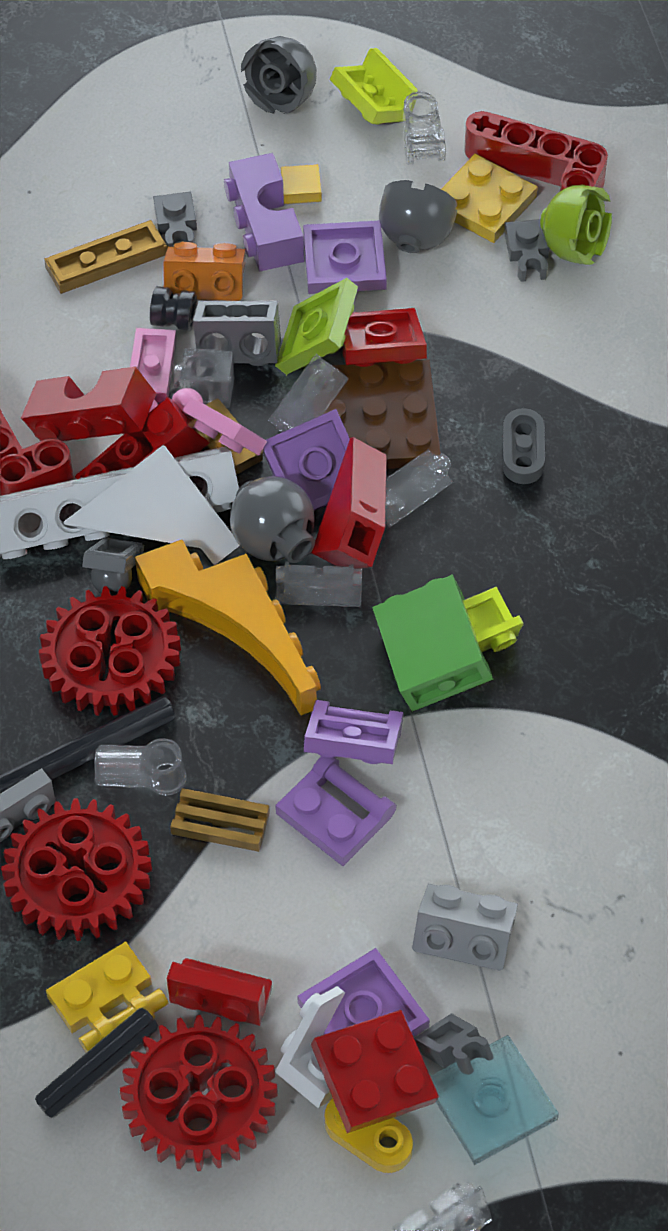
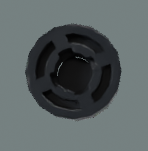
M156 286L150 304V324L164 327L171 323L179 330L191 331L197 309V293L183 290L180 293L173 294L170 288Z

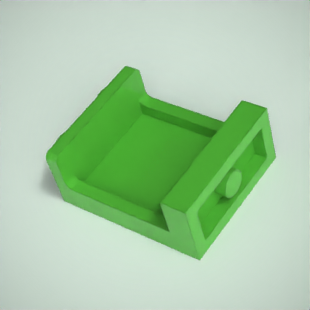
M453 575L431 580L421 588L403 595H394L384 603L372 607L399 691L412 712L493 680L490 668L482 655L463 601L465 598Z

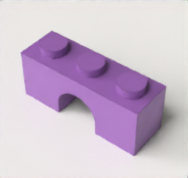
M269 153L229 162V178L224 179V188L228 201H235L236 204L233 207L237 228L245 230L246 234L243 235V242L247 257H254L259 272L304 262V238L294 209L270 210L284 206L283 178L274 154Z

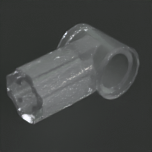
M156 739L147 746L99 745L98 749H96L94 764L97 786L150 787L157 794L172 795L180 791L186 783L187 775L182 751L178 744L170 739ZM165 764H170V765H172V766L169 767L168 769H164V770H158V769H157V768L160 767L161 765H165Z

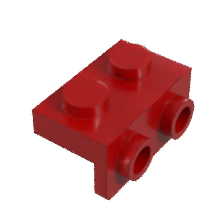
M189 958L183 959L181 964L172 962L166 978L170 1003L190 1010H200L223 1016L232 1021L246 1022L257 1026L261 1025L272 991V981L270 979Z

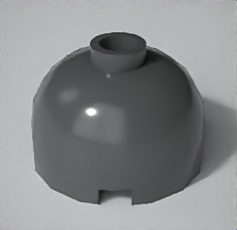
M277 36L262 40L245 53L241 63V72L245 70L247 80L243 84L246 93L255 105L268 113L273 114L275 110H278L285 114L295 110L311 96L316 84L317 67L313 56L306 46L292 38Z
M410 180L393 181L385 186L379 207L378 217L384 233L397 244L396 246L400 250L407 253H417L419 250H428L440 245L449 236L457 215L456 200L447 192L425 183L424 190L411 188L413 181Z

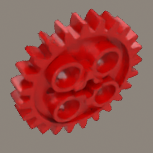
M103 586L101 597L96 598L90 590H86V601L81 603L76 598L70 597L71 610L68 611L57 607L58 621H46L48 633L40 635L42 649H39L44 679H49L52 692L61 690L64 703L76 697L78 711H82L89 703L93 704L95 715H99L104 706H110L111 712L115 716L118 714L119 705L126 704L128 709L133 711L135 710V700L140 698L146 704L151 702V690L164 694V680L174 681L175 679L174 667L180 666L179 651H181L176 622H170L169 610L167 608L158 611L156 598L144 604L142 591L140 590L131 598L126 596V589L121 586L116 596L110 595L107 586ZM119 620L115 628L116 644L111 646L113 622ZM91 628H100L95 631H88ZM134 633H141V634H142V635H139V636H129V635L134 634ZM110 653L108 676L105 681H101L106 669L104 657ZM82 664H91V665L88 666V667H82V668L78 667L79 665H82ZM126 669L134 670L130 673H121V671Z
M74 798L70 810H64L59 801L54 804L55 814L49 816L40 808L37 810L39 817L37 824L26 819L22 821L26 835L12 833L11 840L14 848L4 849L5 861L8 864L1 866L3 879L6 880L3 883L7 897H12L10 901L13 911H22L23 921L26 925L38 919L37 926L39 933L42 935L51 926H54L58 940L64 937L67 929L74 931L77 941H81L83 930L90 928L93 935L98 938L100 937L101 924L106 923L110 928L116 930L118 929L116 922L118 914L128 919L133 917L129 902L143 904V893L140 889L150 888V878L146 873L152 871L151 858L147 857L150 854L148 842L141 841L142 833L140 826L130 828V818L127 813L115 820V809L112 804L101 813L98 812L95 799L89 803L87 809H81L78 799ZM73 837L86 838L81 843L73 844L68 842ZM53 845V846H55L57 849H59L61 852L59 853V852L56 851L55 849H53V848H51V847H48V846ZM108 863H116L119 865L117 868L110 871L100 869L103 865ZM43 867L54 868L48 874L41 875L35 873ZM94 884L106 892L101 893L94 887ZM75 894H85L87 896L78 902H70L68 900Z
M197 1015L194 1027L187 1028L185 1022L180 1017L177 1018V1031L173 1033L165 1026H159L160 1040L158 1042L147 1036L143 1038L146 1054L137 1051L131 1052V1061L136 1068H123L124 1081L129 1084L120 1087L121 1100L128 1102L122 1106L124 1119L132 1120L129 1124L132 1137L143 1134L140 1141L144 1152L158 1145L156 1152L158 1162L162 1163L170 1154H174L177 1169L181 1170L187 1158L194 1159L196 1170L201 1171L205 1158H211L214 1165L219 1169L222 1168V1154L228 1152L232 1158L238 1161L240 1160L239 1145L241 1143L252 1149L257 1147L253 1131L265 1134L269 1131L268 1121L263 1116H275L276 1113L275 1103L269 1100L278 1097L277 1084L270 1082L275 1078L274 1065H264L268 1061L266 1048L253 1051L256 1046V1038L253 1033L242 1040L239 1039L240 1025L238 1023H235L226 1032L222 1030L221 1017L217 1016L211 1027H204L202 1016ZM199 1054L207 1055L211 1058L208 1063L201 1066H194L188 1063L190 1058ZM229 1063L231 1065L219 1071V1068L223 1064ZM232 1085L245 1089L243 1094L233 1098L223 1095L222 1091ZM162 1087H172L176 1090V1093L167 1099H159L153 1096L155 1091ZM195 1089L197 1092L191 1096L190 1091ZM207 1089L208 1093L203 1095L202 1092ZM179 1113V1116L174 1121L170 1122L167 1120V1118L174 1117ZM197 1118L207 1119L211 1122L209 1127L201 1131H193L187 1127L189 1122Z

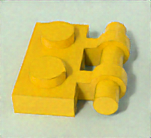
M127 942L122 943L46 990L49 1001L72 1034L87 1024L91 1027L92 1030L78 1038L85 1052H88L138 1008L146 1009L155 1019L154 1013L169 1004L160 988L145 997L139 993L152 985L151 976ZM123 1002L128 1006L110 1019L103 1016V1014Z

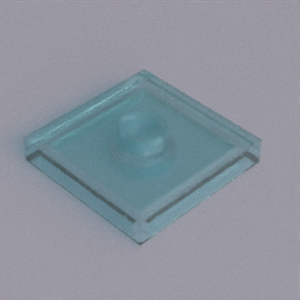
M509 1035L489 1044L494 1056L493 1060L487 1061L485 1058H475L470 1061L474 1070L472 1074L461 1073L457 1063H454L430 1076L439 1095L436 1104L474 1165L558 1120V1111Z

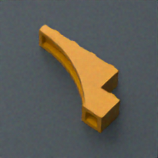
M181 539L135 556L138 582L148 601L153 598L157 599L158 611L167 608L171 613L201 623L224 635L250 653L273 675L287 692L300 715L313 711L315 701L317 700V691L321 690L318 675L313 666H305L301 658L303 656L302 646L297 635L294 632L288 634L284 626L286 622L285 615L277 599L270 600L266 592L268 591L266 577L260 567H253L247 554L203 569L197 553L190 554L184 541Z

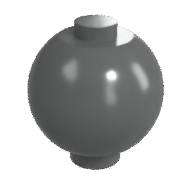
M268 476L248 481L238 489L231 507L230 525L235 540L245 552L265 561L287 559L290 563H297L306 558L315 546V539L311 536L315 523L313 505L308 495L299 485L286 478Z

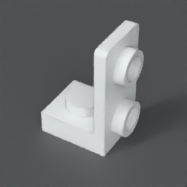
M338 986L322 995L315 993L305 1002L299 1013L303 1019L298 1029L293 1031L284 1041L281 1047V1052L284 1055L275 1071L317 1108L332 1099V1095L310 1044L315 1037L324 1034L345 994Z

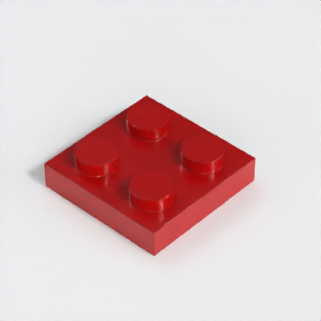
M415 308L353 312L349 317L344 333L345 341L342 345L346 365L354 364L359 367H368L379 362L394 361L400 364H407L417 359H427V344Z
M402 1010L315 1037L310 1044L347 1134L432 1105L439 1098Z

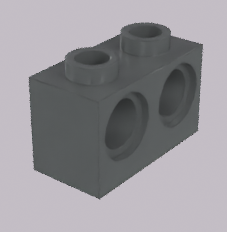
M198 301L193 320L197 363H210L214 366H224L229 363H250L254 366H263L269 363H277L281 347L278 301ZM212 333L221 334L224 338L215 337ZM252 333H258L264 337L258 338L253 336Z

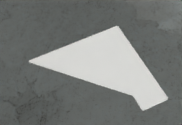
M164 445L64 521L65 525L168 543L182 539L186 546L201 548L214 565L240 546L225 523Z

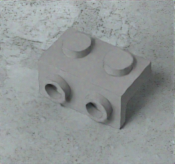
M428 883L418 910L412 949L415 952L500 971L504 967L518 903L505 901L496 895L482 896L460 891L451 885L438 886Z

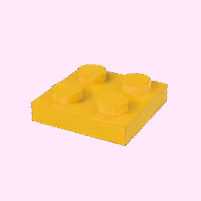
M474 154L441 190L447 192L457 202L455 223L495 243L504 233L505 222H514L537 197L538 186Z

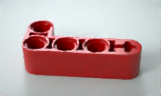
M485 111L475 112L466 119L464 152L469 159L474 154H477L509 172L560 186V191L572 185L604 187L608 153L598 143Z
M0 409V496L73 480L70 451L64 442L58 439H48L22 449Z

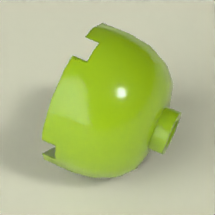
M572 185L558 192L543 210L540 225L546 243L551 251L560 259L573 263L592 265L595 263L591 260L593 255L601 256L604 252L612 224V213L605 212L604 201H611L604 188Z

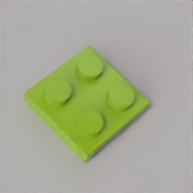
M345 278L294 305L279 351L278 361L275 364L279 370L287 375L301 367H308L313 361L327 354H333L342 347L345 341L344 333L347 323L354 311L353 303L358 286L348 278Z

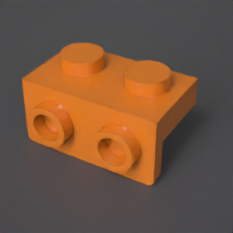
M180 242L174 244V247H168L163 261L164 287L170 288L173 294L187 290L196 292L197 300L240 301L242 299L246 249H236V245L230 243L215 244L213 248H199L197 244L192 242Z

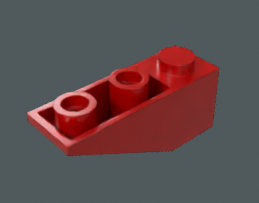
M167 397L149 412L141 432L123 434L76 474L75 477L80 479L134 467L162 445L175 458L198 453L210 442L203 432L193 427L195 420L188 418L178 405Z
M354 437L350 438L315 540V546L311 552L312 554L344 570L373 566L385 529L386 454Z

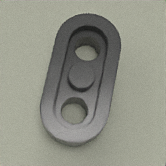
M520 408L511 411L504 419L503 472L508 479L515 483H533L542 476L544 471L545 425L540 414L531 409Z

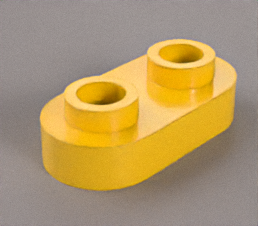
M333 1098L329 1101L325 1109L324 1120L326 1132L332 1140L372 1168L383 1173L397 1172L409 1163L412 1156L413 1139L405 1125L395 1118H391L347 1134ZM385 1137H392L397 1141V1144L392 1148H385L380 1144V1140Z

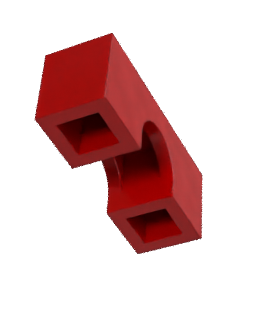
M136 366L102 371L97 384L86 395L83 394L70 376L37 380L21 419L40 441L48 439L70 441L141 432L157 393Z

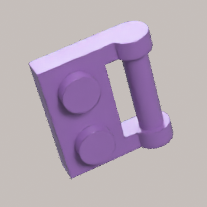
M316 700L305 734L304 752L316 753L326 758L344 757L358 759L369 764H393L398 740L401 736L403 712L390 710L389 714L332 707L328 701Z
M321 756L314 764L312 770L275 807L276 814L341 866H344L391 819L397 805L385 796L382 798L378 797L339 767V760L335 757L326 758ZM327 781H330L370 813L362 820L321 787Z

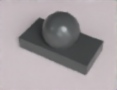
M105 537L84 552L82 567L92 569L91 581L99 593H102L103 586H107L110 595L116 596L121 586L125 587L126 590L130 587L132 581L131 568L136 565L135 556L144 553L145 545L139 542Z

